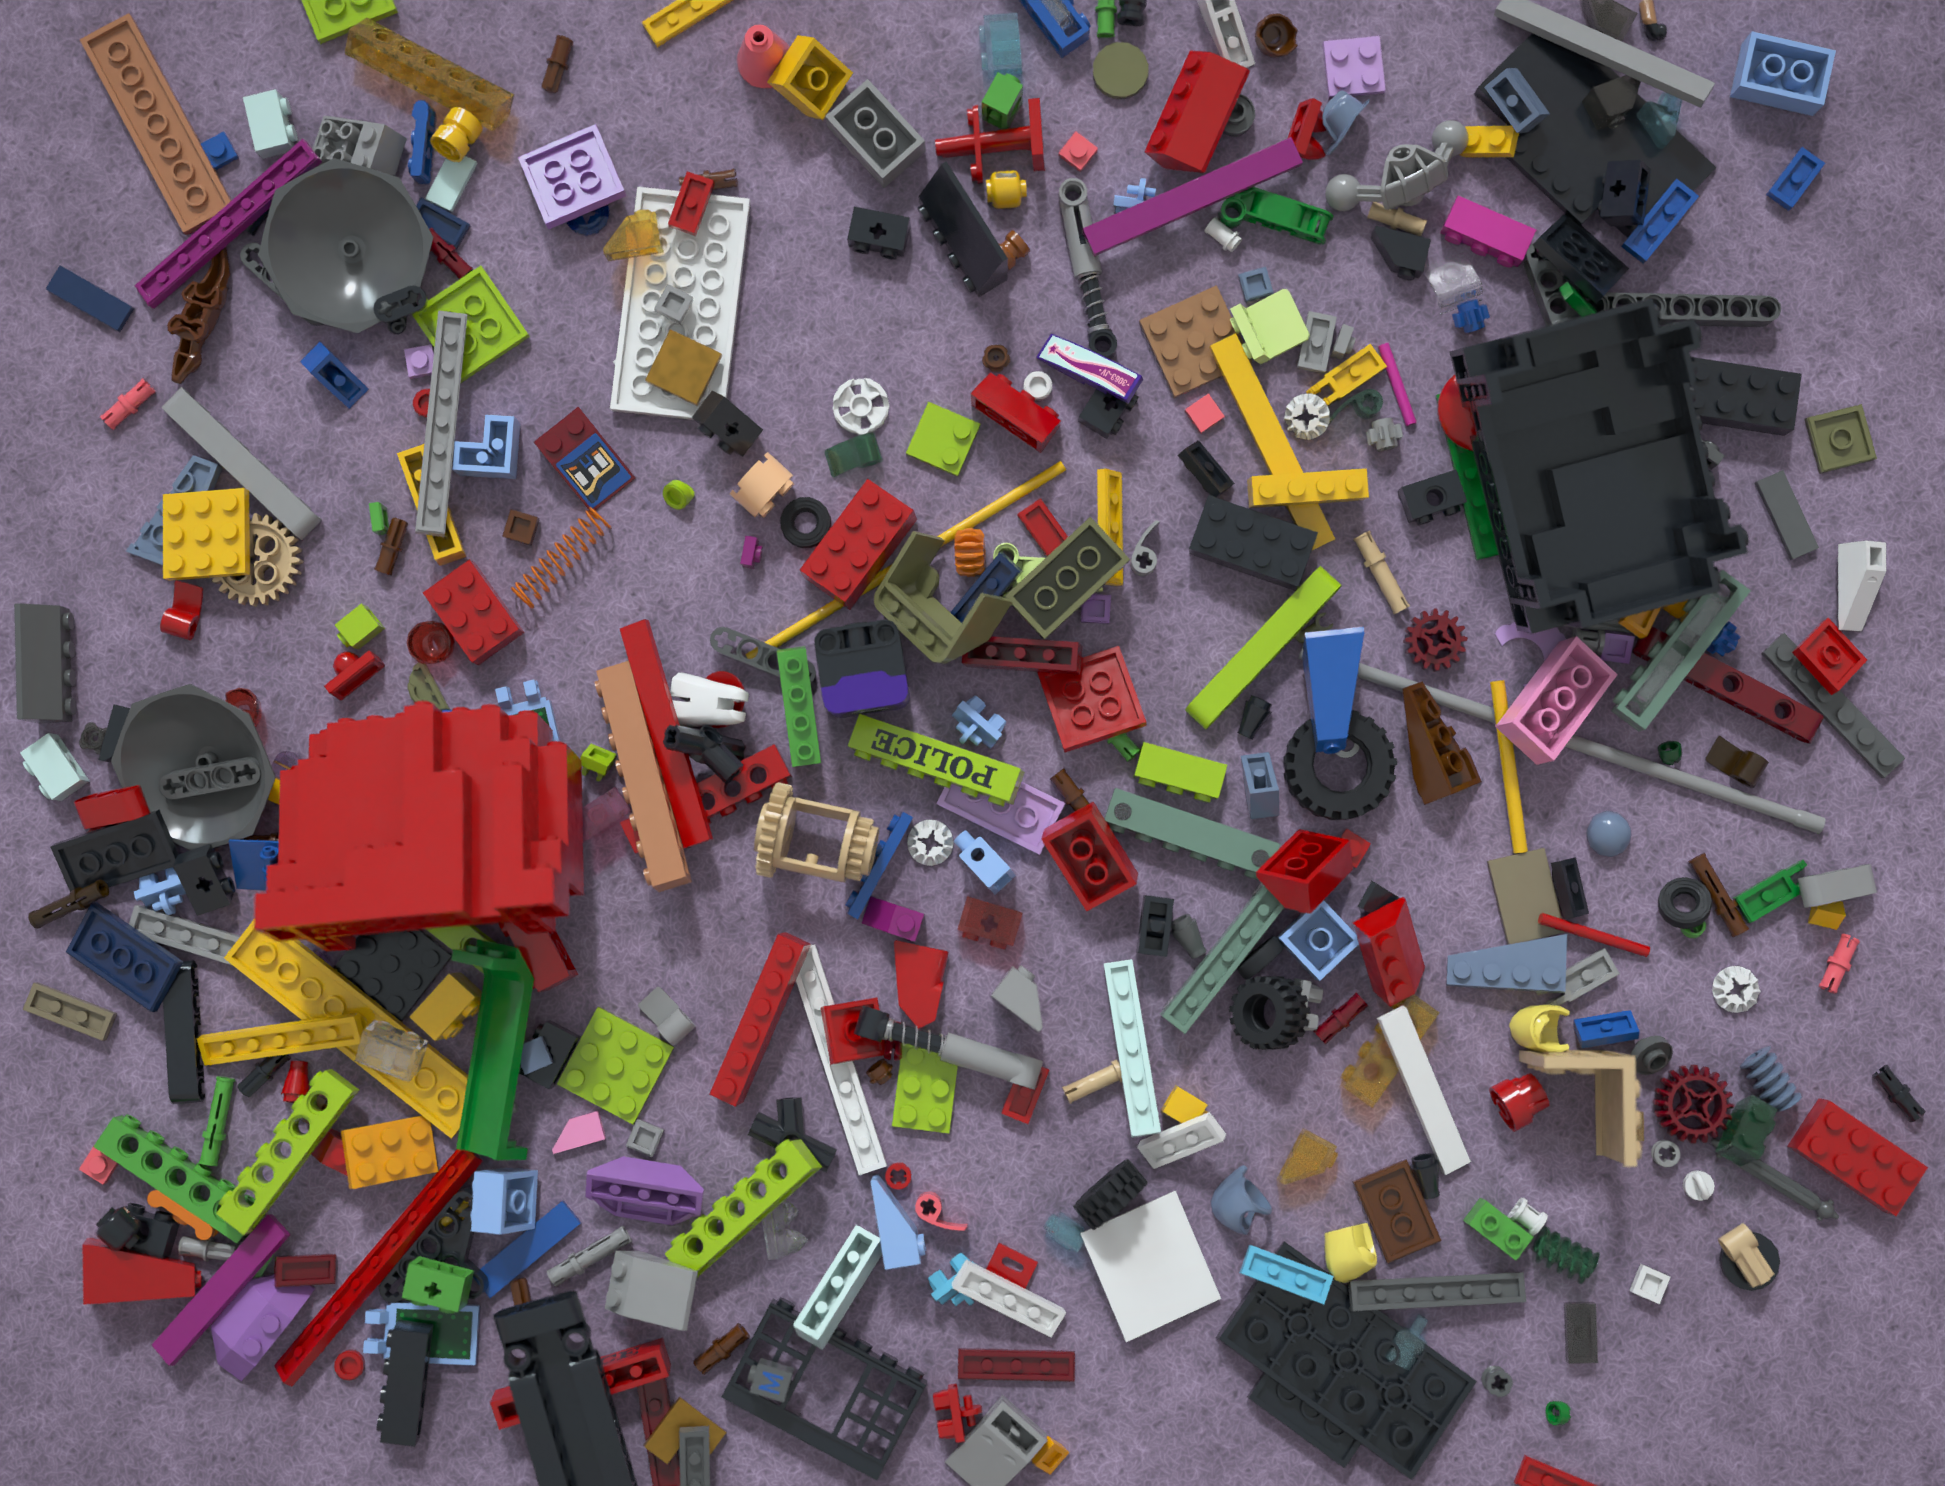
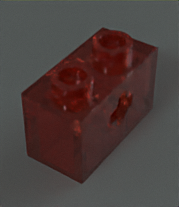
M967 896L957 930L963 931L961 937L977 942L979 937L990 939V946L1006 950L1007 945H1014L1023 913ZM990 915L994 917V922L998 923L997 929L992 928L990 932L984 931L985 926L980 923L982 919H988Z

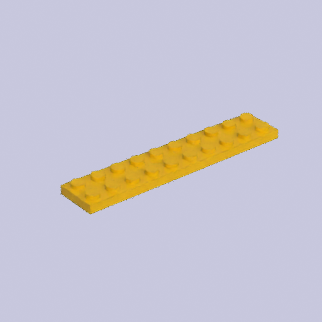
M253 920L224 959L301 1020L359 1012L366 1040L362 1044L336 1048L452 1139L460 1128L468 1074L299 940L276 942L256 931Z

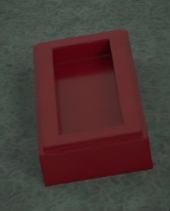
M336 1254L275 1256V1287L335 1284Z

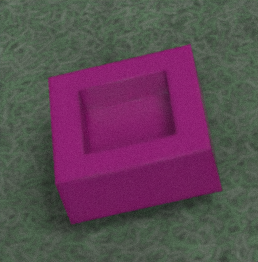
M745 536L740 561L742 567L754 569L755 562L760 563L763 546H759L757 537Z

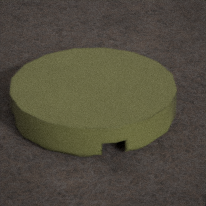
M1115 42L1105 46L1097 54L1093 63V78L1096 87L1104 95L1113 99L1135 96L1143 89L1148 79L1149 65L1145 55L1138 47L1125 42Z

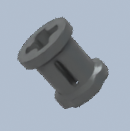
M1494 1365L1489 1366L1482 1373V1384L1491 1394L1497 1397H1504L1510 1393L1513 1381L1504 1369ZM1496 1375L1501 1378L1499 1387L1492 1384L1495 1382L1494 1377Z

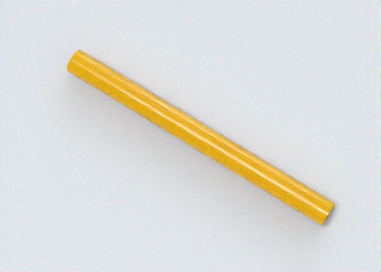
M1505 680L1490 682L1496 725L1508 710ZM1496 728L1513 853L1527 852L1528 849L1514 746Z

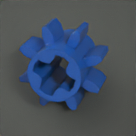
M1478 299L1458 304V313L1452 314L1455 328L1463 327L1464 333L1484 328V319L1490 318L1487 304L1479 305Z
M1728 621L1706 650L1711 654L1717 652L1722 657L1725 653L1735 650L1738 639L1741 637L1735 632L1737 627Z

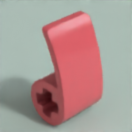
M931 1191L924 1192L917 1198L915 1211L921 1219L945 1229L966 1230L968 1224L951 1223L937 1219L941 1212L942 1201L936 1193ZM928 1199H932L936 1210L934 1212L930 1210L929 1213L924 1212V1205L921 1202L923 1200L927 1202Z

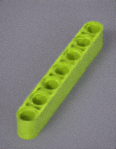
M1318 567L1190 702L1185 711L1205 730L1209 728L1336 594L1342 585L1323 567Z

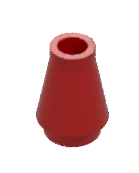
M290 1061V1068L281 1092L284 1095L283 1102L294 1103L301 1095L306 1096L310 1090L308 1062Z

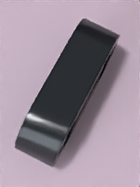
M414 285L407 286L377 299L373 307L374 314L383 322H395L425 309L428 297L426 292L420 287ZM411 291L417 295L421 294L422 298L418 300L419 305L417 307L412 303L406 305L402 303V301L410 298L409 293ZM384 302H387L389 305L399 304L398 308L391 311V317L380 313V310L384 308Z

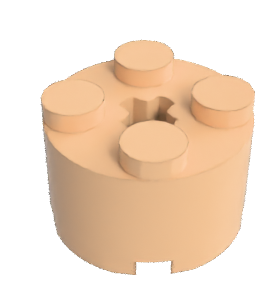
M769 452L764 455L767 459L764 464L758 460L738 482L737 485L741 488L738 493L734 490L730 492V495L755 518L759 514L764 518L775 506L771 501L778 494L783 497L794 485L791 481L794 475Z

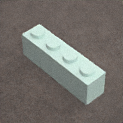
M858 1225L855 1226L793 1324L798 1336L823 1350L882 1255L879 1237Z

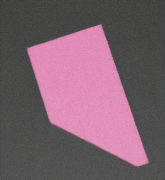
M599 1111L569 1119L552 1149L553 1154L606 1139Z

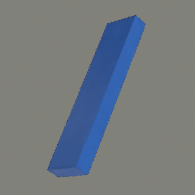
M564 1200L535 1223V1229L526 1230L481 1268L489 1281L485 1291L489 1298L494 1296L582 1223ZM473 1277L474 1280L478 1283V1285L481 1286L480 1281L477 1278Z

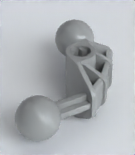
M1455 120L1440 123L1432 134V145L1435 153L1419 145L1404 144L1394 147L1386 158L1381 186L1360 185L1355 177L1348 174L1335 176L1326 187L1325 196L1328 204L1338 211L1351 210L1359 201L1383 202L1385 210H1391L1398 206L1418 204L1422 201L1425 193H1429L1433 188L1447 180V166L1451 157L1458 156L1467 147L1469 139L1467 129L1463 124Z

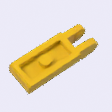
M1370 343L1324 375L1323 379L1308 389L1306 393L1316 395L1328 385L1333 394L1323 400L1329 406L1336 400L1340 401L1386 369L1387 366Z

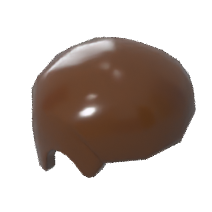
M1280 13L1269 14L1257 24L1255 43L1260 52L1270 58L1284 57L1296 49L1298 30L1288 17ZM1279 37V40L1276 43H1270L1271 41Z

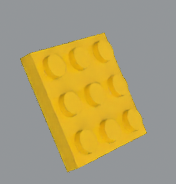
M238 488L163 494V579L171 581L250 575L249 490Z

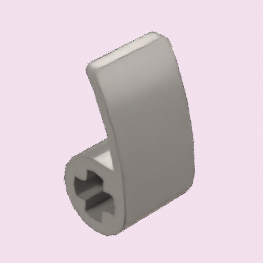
M1156 520L1148 527L1135 547L1130 560V567L1134 574L1138 576H1148L1155 569L1157 564L1156 554L1153 550L1141 545L1152 530L1159 525L1160 521ZM1148 557L1147 562L1151 563V566L1146 565L1145 569L1140 568V562L1136 561V558Z
M656 987L638 1004V1007L657 1025L661 1035L674 1047L696 1027L691 1019L661 987Z

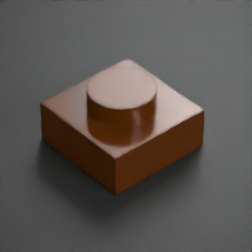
M510 509L502 537L532 546L540 519L536 516Z

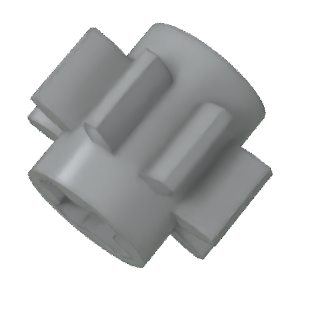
M1393 418L1379 419L1371 423L1372 429H1368V432H1366L1368 445L1375 444L1377 451H1386L1398 447L1397 440H1401L1403 437L1401 424L1394 425Z

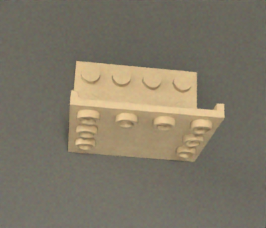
M1519 1050V1062L1526 1063L1527 1068L1547 1072V1074H1565V1070L1577 1072V1074H1595L1596 1155H1603L1623 1163L1625 1167H1637V1159L1641 1157V1144L1637 1141L1636 1129L1640 1128L1641 1117L1639 1110H1636V1098L1640 1096V1083L1635 1077V1056L1608 1050H1567L1563 1052Z

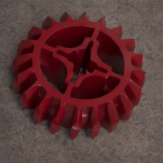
M1691 1064L1688 1071L1686 1066L1681 1065L1679 1066V1074L1674 1070H1670L1668 1073L1672 1079L1671 1081L1666 1078L1660 1079L1661 1084L1666 1086L1665 1089L1655 1088V1093L1662 1095L1661 1100L1654 1099L1652 1101L1653 1104L1662 1107V1109L1656 1110L1654 1115L1657 1117L1665 1116L1659 1122L1660 1127H1668V1135L1674 1136L1677 1134L1678 1141L1684 1142L1687 1138L1691 1144H1696L1698 1138L1703 1143L1708 1142V1134L1712 1138H1717L1718 1132L1716 1128L1721 1130L1727 1129L1726 1125L1722 1122L1723 1119H1732L1730 1114H1726V1109H1733L1735 1107L1734 1104L1726 1102V1099L1733 1096L1732 1092H1723L1728 1083L1723 1080L1718 1082L1720 1074L1717 1072L1710 1074V1069L1705 1066L1699 1071L1698 1065ZM1692 1080H1700L1709 1088L1695 1093L1685 1083ZM1677 1091L1680 1096V1103L1674 1108L1673 1112V1098ZM1691 1098L1698 1100L1695 1104L1696 1110L1689 1108L1692 1105ZM1712 1100H1715L1714 1111L1710 1117L1707 1107ZM1693 1115L1702 1125L1695 1128H1687L1678 1120L1682 1117L1687 1118Z

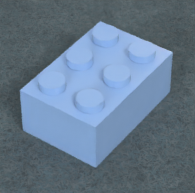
M1751 32L1741 44L1730 97L1813 116L1825 103L1836 50Z

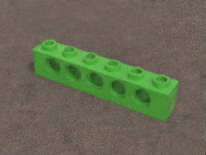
M126 1114L125 1117L121 1115L112 1118L93 1146L94 1148L235 1243L243 1242L249 1234H241L216 1214L221 1208V1205H219L221 1198L229 1190L234 1191L236 1188L233 1183L226 1179L219 1181L211 1175L213 1171L208 1166L199 1162L195 1165L187 1159L189 1156L187 1152L175 1146L170 1148L164 1144L165 1138L159 1133L152 1130L146 1132L140 1128L141 1122L135 1117ZM132 1137L138 1141L136 1152L129 1146V1141ZM155 1153L162 1157L160 1168L156 1167L153 1163ZM179 1169L183 1170L186 1174L184 1184L180 1183L177 1179V1171ZM203 1185L207 1186L210 1190L208 1200L201 1196L200 1190ZM245 1195L246 1202L253 1205L255 1198Z

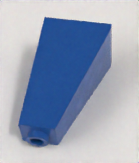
M1364 627L1305 633L1302 660L1316 752L1335 754L1346 748L1363 645Z

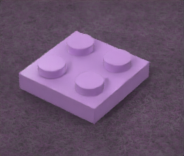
M1380 36L1323 41L1328 99H1332L1339 91H1345L1351 96L1385 93Z

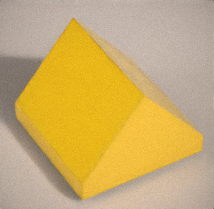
M1838 901L1811 907L1808 923L1837 930L1846 916L1843 902Z

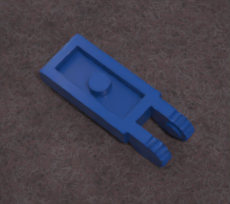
M421 99L413 104L412 117L416 120L415 130L411 133L413 153L412 158H409L408 171L418 184L429 185L433 157V146L430 138L435 133L436 112L425 100Z

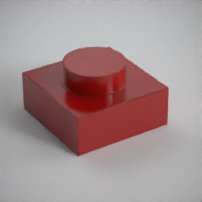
M1345 829L1340 838L1350 840L1352 865L1354 868H1357L1371 843Z

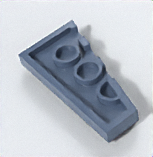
M193 455L172 484L173 489L169 494L212 491L223 467ZM162 499L156 507L158 511L151 521H146L140 530L141 535L134 544L131 543L126 552L163 565Z
M1567 934L1448 955L1446 986L1565 993Z

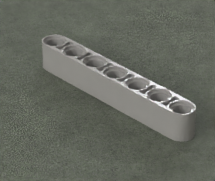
M180 387L162 406V409L299 539L303 540L322 521L303 500L295 496L283 481L275 477L263 462L254 457L243 443L230 434L231 432L214 419L210 412L194 400L183 387Z

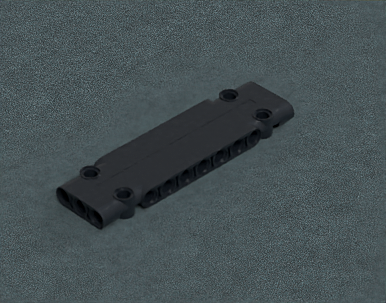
M577 1291L559 1293L496 1312L493 1317L505 1353L503 1361L510 1370L508 1375L509 1386L539 1486H638L598 1350L593 1348L590 1338L591 1328L585 1321ZM579 1334L584 1340L574 1342L570 1339L569 1335ZM515 1349L522 1350L526 1356L518 1358L513 1355L512 1351Z

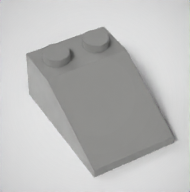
M615 1251L605 1309L621 1316L687 1331L698 1271L646 1252Z

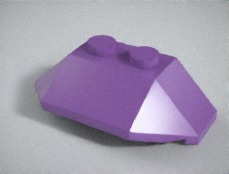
M623 1156L588 1170L585 1197L594 1200L600 1207L614 1216L675 1225L691 1217L701 1215L704 1189L679 1165Z
M274 1274L252 1278L211 1325L218 1365L242 1381L292 1321L315 1288L312 1285L275 1287Z

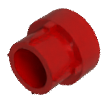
M1531 1073L1512 1080L1505 1079L1489 1088L1492 1101L1500 1109L1498 1111L1500 1116L1513 1132L1531 1124L1535 1114L1550 1106L1543 1087Z

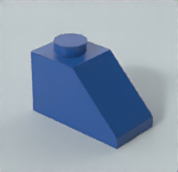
M321 342L300 361L319 382L349 409L369 390Z

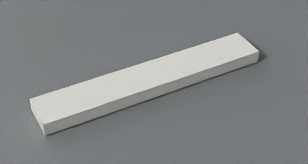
M1400 1006L1377 1018L1435 1158L1439 1161L1441 1172L1447 1175L1470 1163L1471 1161L1407 1008Z

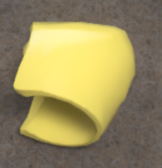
M1534 1005L1521 1009L1510 1021L1511 1035L1519 1045L1533 1051H1567L1569 1049L1568 1044H1559L1557 1025L1559 1016H1568L1570 1011L1561 1006Z
M1368 1223L1324 1233L1326 1266L1336 1281L1341 1283L1349 1282L1376 1266L1377 1254Z

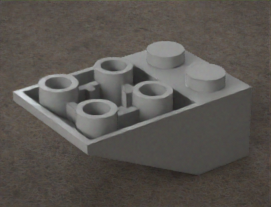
M324 116L313 150L322 160L321 164L336 158L395 176L407 138L385 124Z
M1002 1394L964 1438L965 1442H961L946 1459L945 1463L971 1486H1005L1030 1462L1047 1442V1433Z

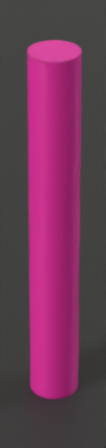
M1389 343L1378 346L1382 360L1387 366L1386 371L1405 425L1407 427L1416 424L1417 421Z

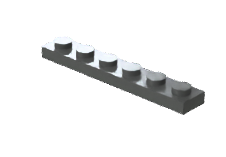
M1782 633L1761 654L1818 713L1823 715L1824 719L1881 778H1885L1905 757L1840 690L1833 695L1829 694L1792 653L1797 645L1785 633Z
M1524 1272L1355 1280L1348 1282L1351 1311L1526 1302Z

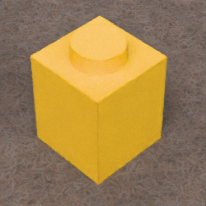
M1175 1085L1161 1108L1162 1112L1180 1123L1208 1113L1205 1110L1207 1107L1205 1102Z

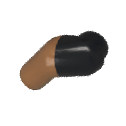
M1642 0L1639 3V9L1647 37L1652 41L1665 39L1667 27L1665 24H1657L1653 0Z

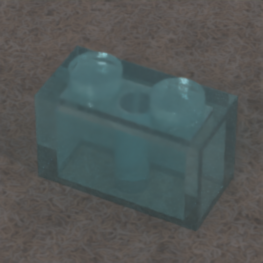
M1018 14L984 15V25L978 26L980 43H985L986 53H981L982 71H988V79H994L997 72L1003 75L1011 74L1015 77L1022 76Z

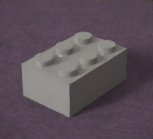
M868 79L825 116L827 127L883 188L889 185L926 152L925 140Z

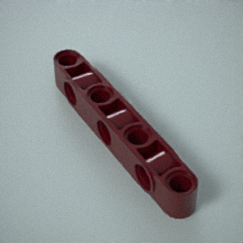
M1651 627L1646 637L1639 638L1632 653L1648 662L1650 660V657L1647 656L1648 652L1657 642L1662 644L1668 634ZM1706 653L1702 654L1683 679L1687 683L1693 684V686L1807 744H1811L1824 719L1823 715ZM1725 677L1729 678L1733 683L1731 692L1726 691L1723 687V679ZM1777 704L1784 709L1782 719L1778 718L1775 714L1774 709Z

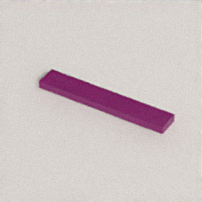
M267 1214L152 1344L153 1348L168 1366L176 1365L289 1238L291 1234L273 1214Z

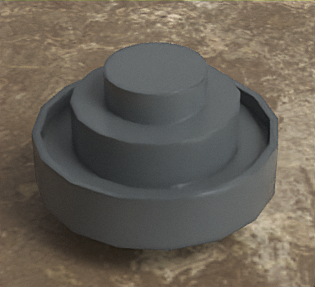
M1239 95L1222 134L1240 136L1252 127L1255 119V108L1252 101L1245 95Z
M1658 1035L1639 1040L1631 1052V1056H1635V1070L1642 1075H1650L1662 1070L1671 1060L1673 1048L1664 1037Z

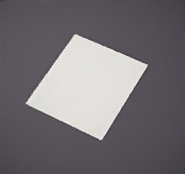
M1176 1191L1111 1219L1095 1230L1089 1229L1081 1233L1126 1342L1221 1299Z

